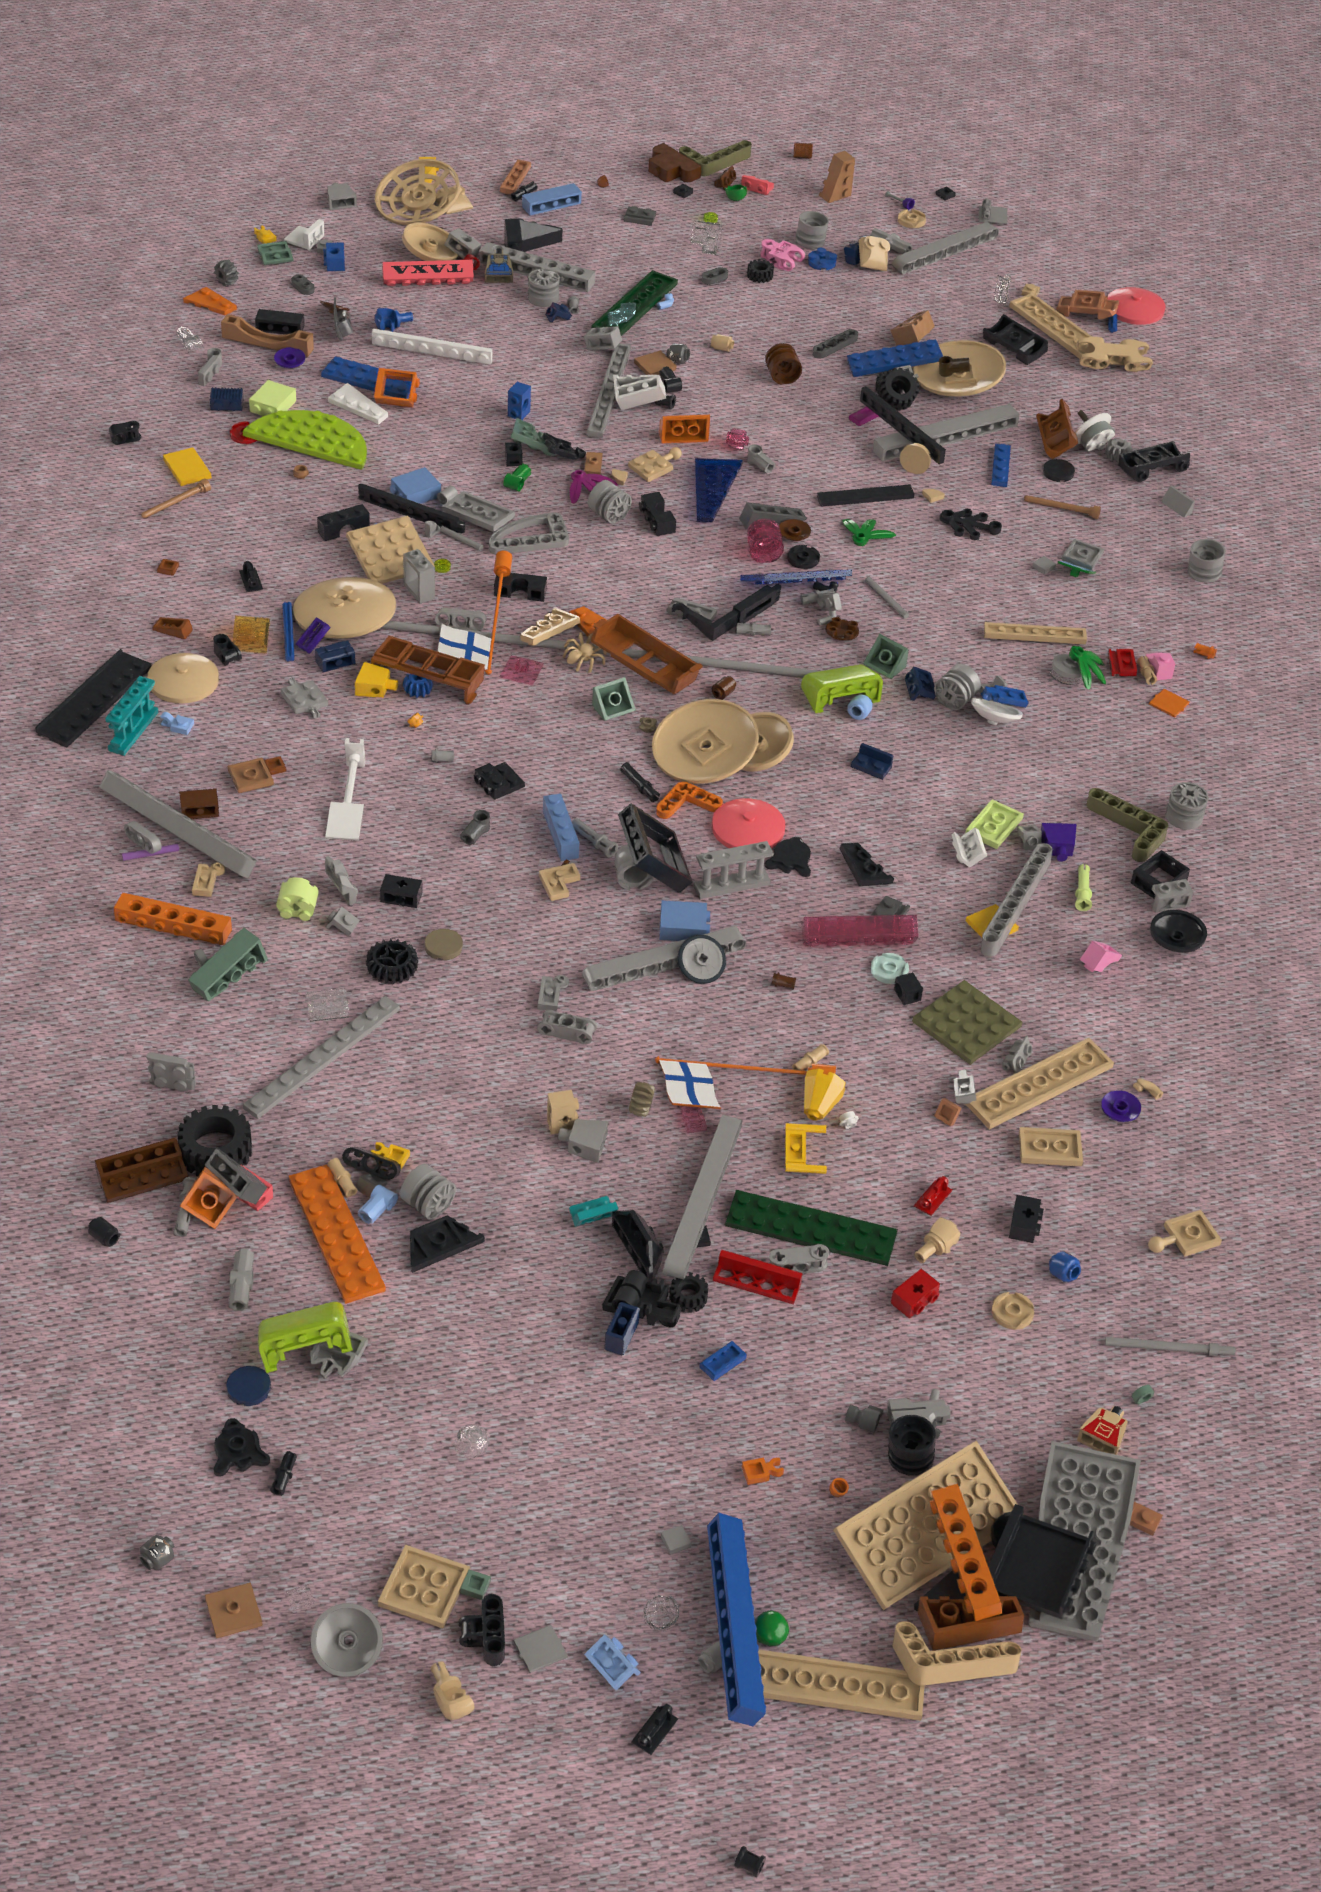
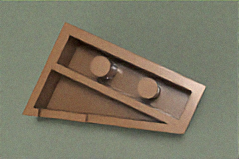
M842 151L834 154L828 168L827 180L824 179L823 191L819 193V196L828 203L851 196L855 158L848 152Z
M929 310L914 314L890 331L896 346L919 342L935 326Z

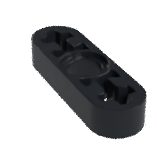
M359 1147L347 1148L342 1154V1159L346 1165L384 1179L396 1178L401 1171L397 1161ZM354 1152V1156L363 1158L362 1160H352V1157L349 1156V1153ZM369 1157L376 1160L374 1169L367 1166V1159ZM392 1165L391 1169L394 1172L389 1174V1170L380 1168L381 1166L388 1167Z

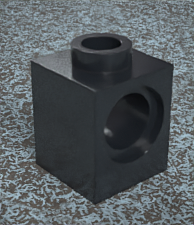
M521 442L505 443L506 467L523 464Z
M909 973L896 977L894 991L902 1004L907 1005L921 1001L923 987L915 974Z

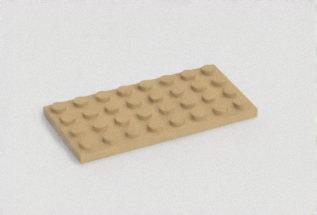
M977 1440L833 1529L883 1610L951 1567L950 1560L953 1557L951 1553H946L943 1540L946 1539L944 1533H939L936 1520H939L938 1515H933L929 1501L933 1500L931 1491L958 1483L981 1547L992 1541L990 1536L991 1526L995 1519L1006 1512H1012L1014 1505L1017 1504ZM961 1531L953 1532V1534L961 1533ZM961 1551L960 1553L966 1554L969 1551Z

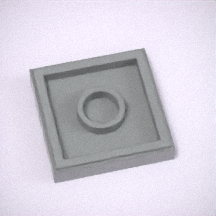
M1074 539L1062 555L1061 560L1093 570L1104 554L1105 549Z

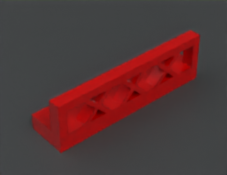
M721 1249L713 1281L794 1305L801 1287L803 1273ZM721 1270L731 1272L733 1276L725 1278L719 1275ZM746 1276L751 1278L753 1282L745 1284L739 1278ZM770 1283L773 1288L769 1290L762 1289L760 1284ZM787 1288L794 1291L792 1297L783 1295L780 1290Z

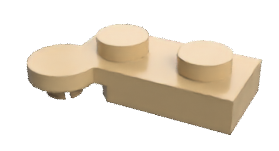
M219 862L212 864L211 867L207 864H198L192 895L211 897L216 876L225 873V866Z

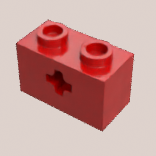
M921 1268L893 1290L891 1304L910 1319L915 1314L919 1315L928 1303H934L938 1299L940 1283Z

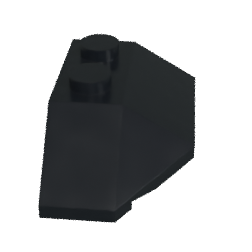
M635 1210L612 1212L613 1228L639 1271L647 1277V1282H652L662 1262V1253H664L662 1243L657 1241L653 1228L648 1226L644 1218Z

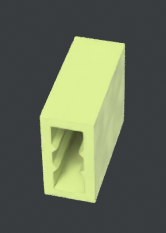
M267 380L249 399L250 412L266 416L281 410L287 411L296 402V388Z

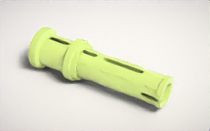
M1084 864L1078 867V889L1075 891L1077 898L1075 907L1079 911H1088L1092 907V901L1090 900L1092 891L1089 888L1090 867L1085 865L1084 870Z

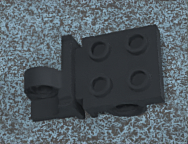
M638 1270L629 1271L626 1277L617 1276L602 1304L603 1311L612 1313L616 1312L621 1302L636 1306L640 1309L639 1318L643 1319L646 1315L647 1325L655 1326V1322L659 1320L663 1326L672 1328L676 1326L680 1318V1304L666 1302L668 1286L664 1285V1280H661L659 1284L655 1278L652 1282H647V1277Z

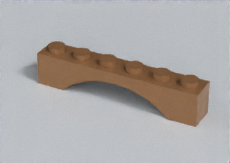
M227 314L221 321L222 338L278 351L283 348L292 347L302 350L305 357H308L314 349L313 333L298 330L287 335L269 334L254 328L242 317Z

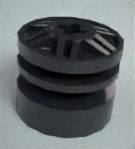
M905 1415L897 1418L889 1429V1463L896 1471L908 1476L925 1473L932 1467L935 1460V1428L930 1421L918 1415Z

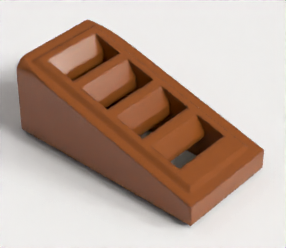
M160 617L152 627L153 631L181 639H186L193 631L189 619Z

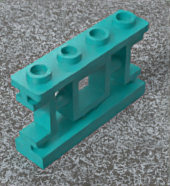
M139 676L106 716L105 721L110 723L108 727L114 730L115 735L108 745V751L125 756L159 713L158 708L154 707L155 701L149 699V692L153 689L155 680Z

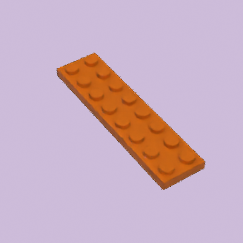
M327 1164L289 1175L292 1189L344 1303L347 1304L385 1292L386 1286Z

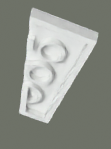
M348 383L328 397L329 403L376 424H380L388 418L387 411Z

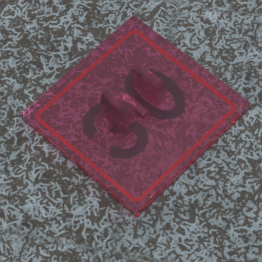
M511 655L500 678L533 686L544 663Z

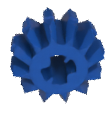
M407 673L403 681L405 694H409L410 697L415 695L416 698L419 696L425 697L426 694L430 695L433 682L430 679Z

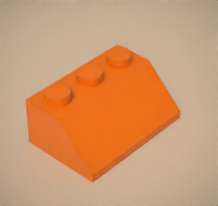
M710 414L662 416L659 424L661 444L708 442Z

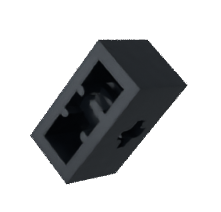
M385 874L380 888V902L417 908L423 893L422 880Z
M1016 1195L1009 1232L1010 1239L1033 1243L1035 1236H1039L1041 1224L1037 1222L1038 1220L1042 1221L1044 1208H1040L1041 1199Z

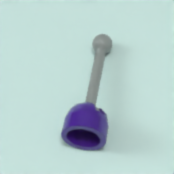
M889 191L885 193L886 197H892L901 201L903 207L908 210L912 209L915 205V200L907 197L903 200L892 195Z

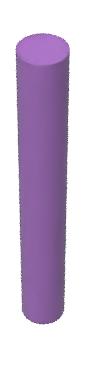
M178 844L162 846L160 851L152 854L146 850L122 853L123 861L176 852L179 851Z

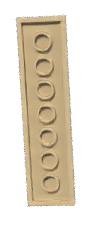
M1031 293L1010 301V308L1079 359L1082 354L1086 353L1076 349V343L1080 338L1092 336L1039 297Z
M1087 1038L976 1093V1101L965 1105L990 1130L1113 1068L1114 1062L1090 1038Z
M766 1650L758 1651L762 1684L764 1686V1698L919 1721L922 1719L925 1685L913 1683L905 1670Z

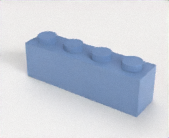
M572 183L522 195V208L529 215L581 204L582 191Z
M561 793L543 796V814L560 860L578 859L579 840Z

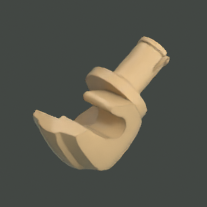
M940 1217L931 1226L929 1233L925 1235V1245L915 1252V1258L920 1263H924L932 1254L939 1256L943 1253H950V1248L956 1245L960 1238V1231L956 1224Z
M438 1662L439 1669L436 1663L433 1664L430 1670L437 1681L433 1692L444 1717L449 1720H457L470 1714L475 1709L474 1702L469 1695H466V1691L461 1689L460 1679L449 1675L444 1662Z

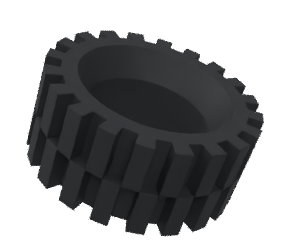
M212 1105V1109L207 1110V1106L201 1107V1112L198 1113L195 1109L191 1112V1117L186 1116L183 1119L184 1123H180L179 1131H177L178 1144L182 1152L185 1167L187 1166V1171L190 1173L196 1171V1176L198 1177L216 1149L204 1147L196 1142L197 1139L209 1133L219 1132L233 1136V1139L228 1144L218 1147V1149L242 1166L243 1164H248L249 1157L252 1156L251 1129L249 1121H246V1117L243 1114L239 1115L238 1110L233 1109L229 1111V1106L224 1105L222 1109H218V1105Z

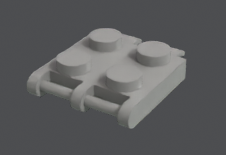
M153 1052L147 1054V1060L150 1064L148 1072L151 1073V1078L149 1079L151 1085H156L160 1088H172L178 1091L195 1090L196 1081L193 1063L179 1057Z

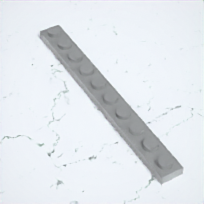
M619 343L613 351L587 430V436L603 438L615 401L613 375L623 376L631 345Z
M384 996L245 1102L243 1109L256 1119H259L400 1010V1005Z

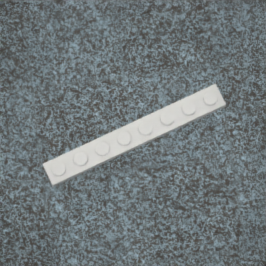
M379 329L372 330L373 345L489 365L492 363V349Z

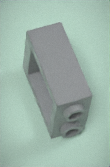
M419 549L404 553L403 574L406 589L420 604L435 599V567Z

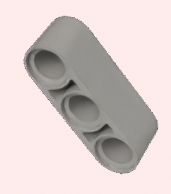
M446 607L441 608L435 617V622L439 626L444 624L451 628L475 631L481 630L487 621V617L483 612ZM445 614L448 620L441 619L440 615ZM457 616H462L465 622L458 621ZM474 618H479L482 624L475 623Z

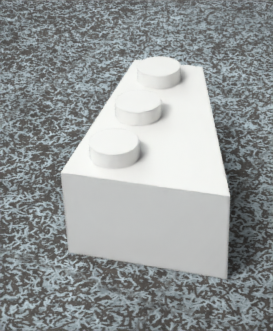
M613 375L615 398L621 410L666 399L665 386L660 375H640V377H632V375L619 377L618 375Z

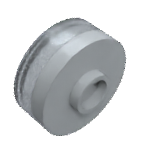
M1060 654L1054 657L1050 674L1056 681L1066 685H1077L1083 681L1078 662L1072 660L1069 654Z

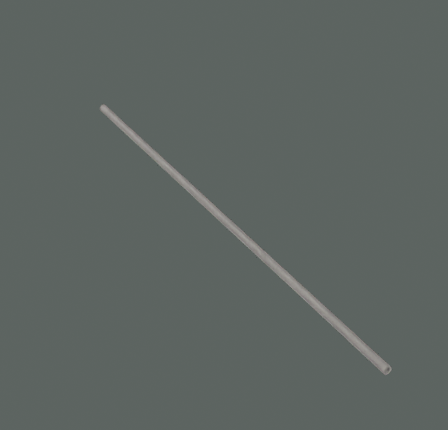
M389 621L381 627L383 629L440 635L441 632L440 626ZM459 629L474 632L488 638L492 636V632ZM495 633L494 642L529 645L521 641V636ZM552 639L543 640L537 645H529L563 650L570 646L578 648L574 642H570L564 648L567 641ZM628 648L622 653L631 658H641L648 652ZM603 649L595 653L603 654ZM685 655L696 663L709 667L804 677L808 673L819 672L818 670ZM652 657L651 659H649V660L661 661V660L657 659L656 657Z

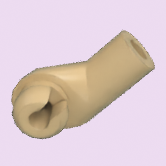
M1140 1078L1133 1084V1087L1138 1092H1142L1145 1088L1156 1100L1163 1096V1092L1150 1081Z

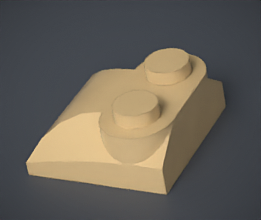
M456 185L449 187L448 191L456 188ZM461 185L455 203L445 212L446 214L473 209L471 202L465 195V189ZM444 188L438 190L437 194L444 192ZM454 194L448 196L445 204L441 207L442 209L450 202ZM443 198L436 199L435 201L440 204Z
M873 236L861 237L859 239L860 267L887 271V252L890 250L889 242L886 239Z

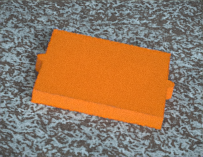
M1163 689L1159 694H1155L1149 705L1175 718L1180 712L1184 711V708L1190 701Z

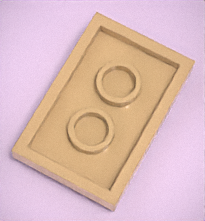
M1020 1127L1021 1163L1082 1166L1083 1154L1080 1130Z

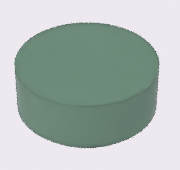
M1144 1385L1138 1388L1131 1397L1136 1404H1141L1151 1399L1154 1391L1150 1385Z

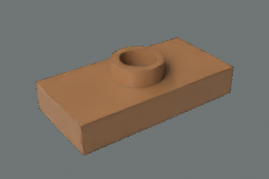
M586 453V474L601 475L603 453Z

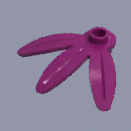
M575 470L571 473V479L573 480L570 487L571 503L575 504L578 501L582 484L589 492L597 485L595 482L599 483L603 480H609L616 486L618 484L603 475L586 474L582 470Z

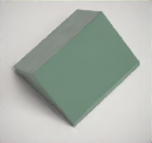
M879 634L863 664L892 679L906 668L909 649Z
M625 677L593 687L592 706L604 721L636 711Z

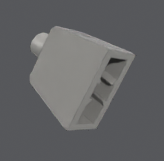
M333 183L327 187L330 210L357 207L356 193L348 184Z
M577 1119L574 1121L572 1130L560 1128L558 1140L568 1142V1153L599 1163L608 1135V1121Z

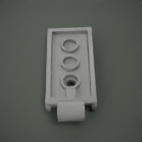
M451 485L437 494L439 502L443 504L441 511L457 516L464 521L489 531H496L515 517V511L464 491L458 494L456 488Z

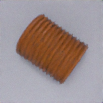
M794 143V158H812V143Z

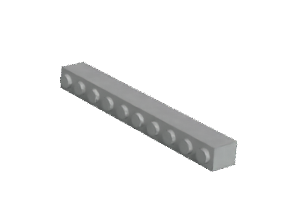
M1011 404L918 428L943 446L1017 427L1020 414ZM898 432L875 438L873 452L881 461L900 457L904 447L913 443Z

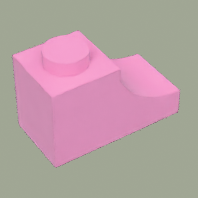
M1170 653L1146 654L1149 663L1154 667V674L1157 680L1172 679L1175 662Z
M1092 941L1080 960L1085 963L1084 967L1089 971L1102 972L1109 964L1119 961L1122 955L1108 944Z

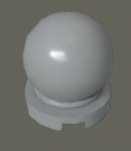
M628 844L623 845L616 852L614 864L617 870L618 883L622 888L630 890L632 887H639L641 890L653 882V876L635 866Z

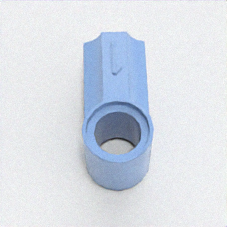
M380 1184L373 1189L370 1199L359 1209L358 1216L363 1222L373 1224L386 1209L389 1211L395 1206L398 1194Z

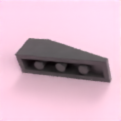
M746 502L739 519L745 528L751 530L776 527L789 519L805 521L807 517L798 508Z

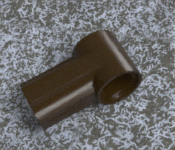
M943 356L939 359V374L943 377H949L953 373L970 372L969 357L952 359L949 356Z

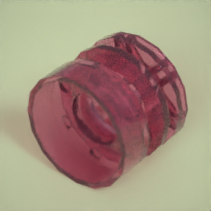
M759 519L748 527L747 541L749 552L756 562L771 563L782 556L784 544L778 523L771 519Z

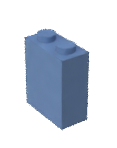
M424 467L391 478L390 491L394 495L422 504L437 499V494L441 492V483Z
M662 900L659 940L681 941L694 935L710 933V924H706V922H710V911H707V903Z

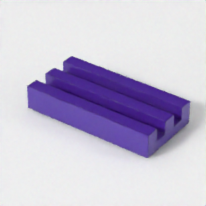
M316 617L295 645L310 654L331 627Z

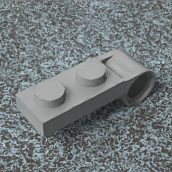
M219 348L208 349V361L198 372L199 385L205 386L219 372L222 366V354Z

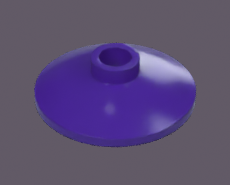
M292 347L283 348L275 353L274 361L281 367L295 368L304 363L305 354L300 349Z
M1111 1091L1103 1097L1101 1102L1103 1112L1115 1121H1133L1141 1113V1103L1138 1098L1126 1091Z

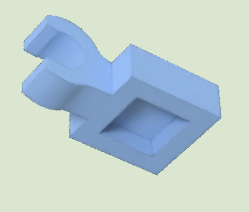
M163 712L161 715L163 719L161 725L170 727L172 732L188 735L194 725V719L180 715L174 718L168 712Z

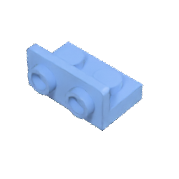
M604 1634L584 1655L615 1690H618L633 1674L638 1676L641 1673L636 1667L639 1663L630 1653L627 1656L622 1651L624 1646L616 1637L611 1639Z

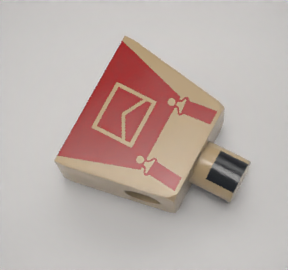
M1113 1406L1110 1411L1098 1408L1081 1426L1077 1441L1094 1450L1117 1455L1128 1423L1126 1419L1122 1418L1124 1411L1118 1406Z

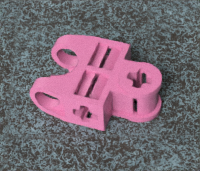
M764 239L761 245L763 248L760 256L770 261L775 268L791 271L795 267L794 261L801 262L805 258V253L801 248L784 240L780 243L772 239ZM798 252L801 258L797 257L795 253ZM786 262L790 263L791 267H788Z

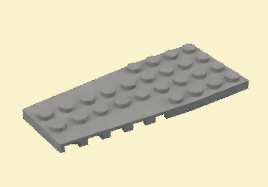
M1055 1441L1051 1442L1038 1520L1085 1537L1089 1536L1090 1531H1094L1093 1541L1096 1542V1547L1093 1555H1088L1087 1557L1089 1564L1086 1573L1080 1574L1081 1584L1078 1592H1073L1071 1596L1073 1604L1070 1612L1065 1611L1063 1619H1059L1030 1608V1627L1096 1642L1099 1640L1131 1521L1141 1460Z

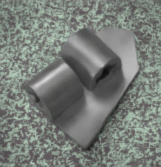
M334 297L335 330L338 339L343 341V337L353 332L351 315L346 310L337 312L336 297Z

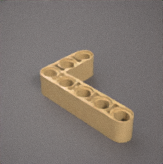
M907 1621L896 1624L892 1644L910 1680L917 1685H932L1013 1674L1018 1670L1022 1651L1018 1644L1008 1641L929 1651L916 1626Z

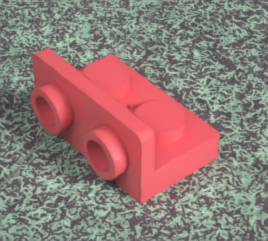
M742 176L741 185L746 186L747 190L768 195L774 188V183L768 180H761L754 176Z

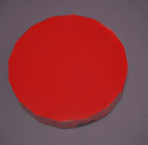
M247 421L234 424L229 431L230 437L234 442L251 444L258 441L243 436V430L249 425Z

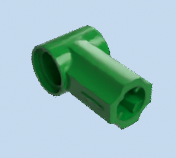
M527 464L519 465L512 474H506L503 486L520 492L525 480L531 475V469Z

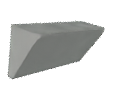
M1172 485L1162 499L1163 504L1182 517H1187L1193 512L1195 501Z

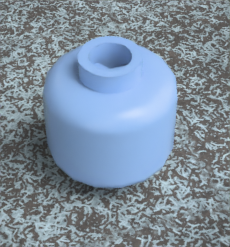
M856 695L849 702L847 711L856 720L865 719L872 710V701L866 695Z

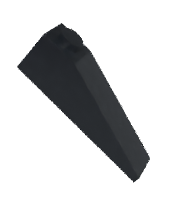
M521 218L505 219L504 245L505 247L522 252L562 242L563 229L547 224H537L534 221H524Z

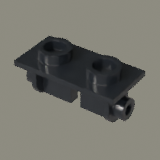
M245 561L243 570H239L246 592L263 590L256 568H253V564L250 561Z
M669 1704L658 1706L631 1743L652 1755L679 1719L672 1715L673 1708Z

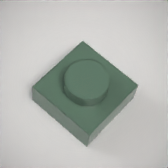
M469 1569L460 1588V1593L482 1600L491 1582V1576Z

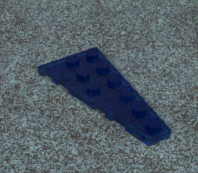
M695 458L696 522L713 523L742 467L743 460Z
M852 569L740 575V580L755 581V585L803 582L802 579H807V582H815L817 578H822V581H831L832 577H836V580H846V576H852Z

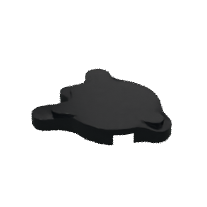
M543 433L542 438L545 440L544 444L548 447L547 451L552 454L572 460L584 458L586 452L579 447H576V450L573 449L571 442L556 438L548 433Z
M800 837L783 840L776 845L774 855L766 860L765 867L770 870L780 869L786 874L796 870L802 877H809L811 870L808 863L811 850Z
M235 1418L228 1419L221 1430L222 1433L218 1438H215V1453L218 1460L213 1468L214 1474L219 1477L224 1476L232 1466H237L239 1471L245 1472L252 1465H269L270 1456L260 1448L257 1433L254 1430L251 1431L245 1428V1425Z

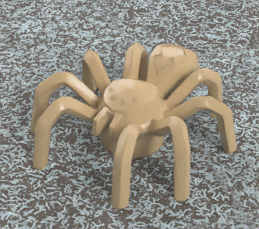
M579 633L578 639H580L581 646L573 638L568 639L564 645V648H566L570 642H574L578 647L570 646L563 654V658H565L568 651L573 649L567 657V663L574 664L579 660L576 667L577 672L580 670L583 661L590 660L588 673H591L594 663L593 657L596 656L601 657L602 664L605 665V656L599 653L593 654L601 650V648L595 649L593 643L589 644L593 633L588 636L586 643L583 641V633Z

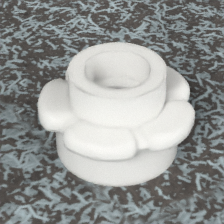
M853 1111L846 1112L839 1117L841 1121L839 1124L842 1127L845 1126L846 1129L853 1128L857 1125L856 1122L859 1118Z

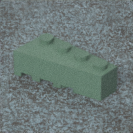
M242 928L215 955L209 958L201 968L191 975L188 981L192 989L204 999L210 1001L226 990L230 982L239 981L242 974L246 971L252 972L256 969L255 965L260 962L264 964L268 961L260 939L246 928Z

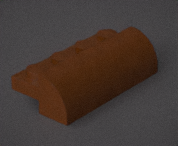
M176 1137L95 1160L97 1177L107 1203L183 1182L186 1177H189Z

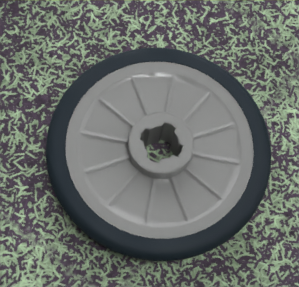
M694 935L686 939L680 946L678 965L684 976L692 982L708 984L716 981L724 972L726 955L720 943L714 938L707 935ZM700 956L705 959L704 963L699 960Z

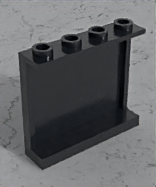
M1015 1504L988 1566L998 1595L1016 1596L1019 1604L1063 1619L1065 1611L1070 1612L1073 1604L1071 1596L1073 1592L1077 1593L1081 1584L1080 1574L1086 1573L1089 1564L1087 1557L1094 1553L1096 1542L1093 1541L1094 1531H1090L1089 1536L1085 1537L1023 1515L1024 1507Z

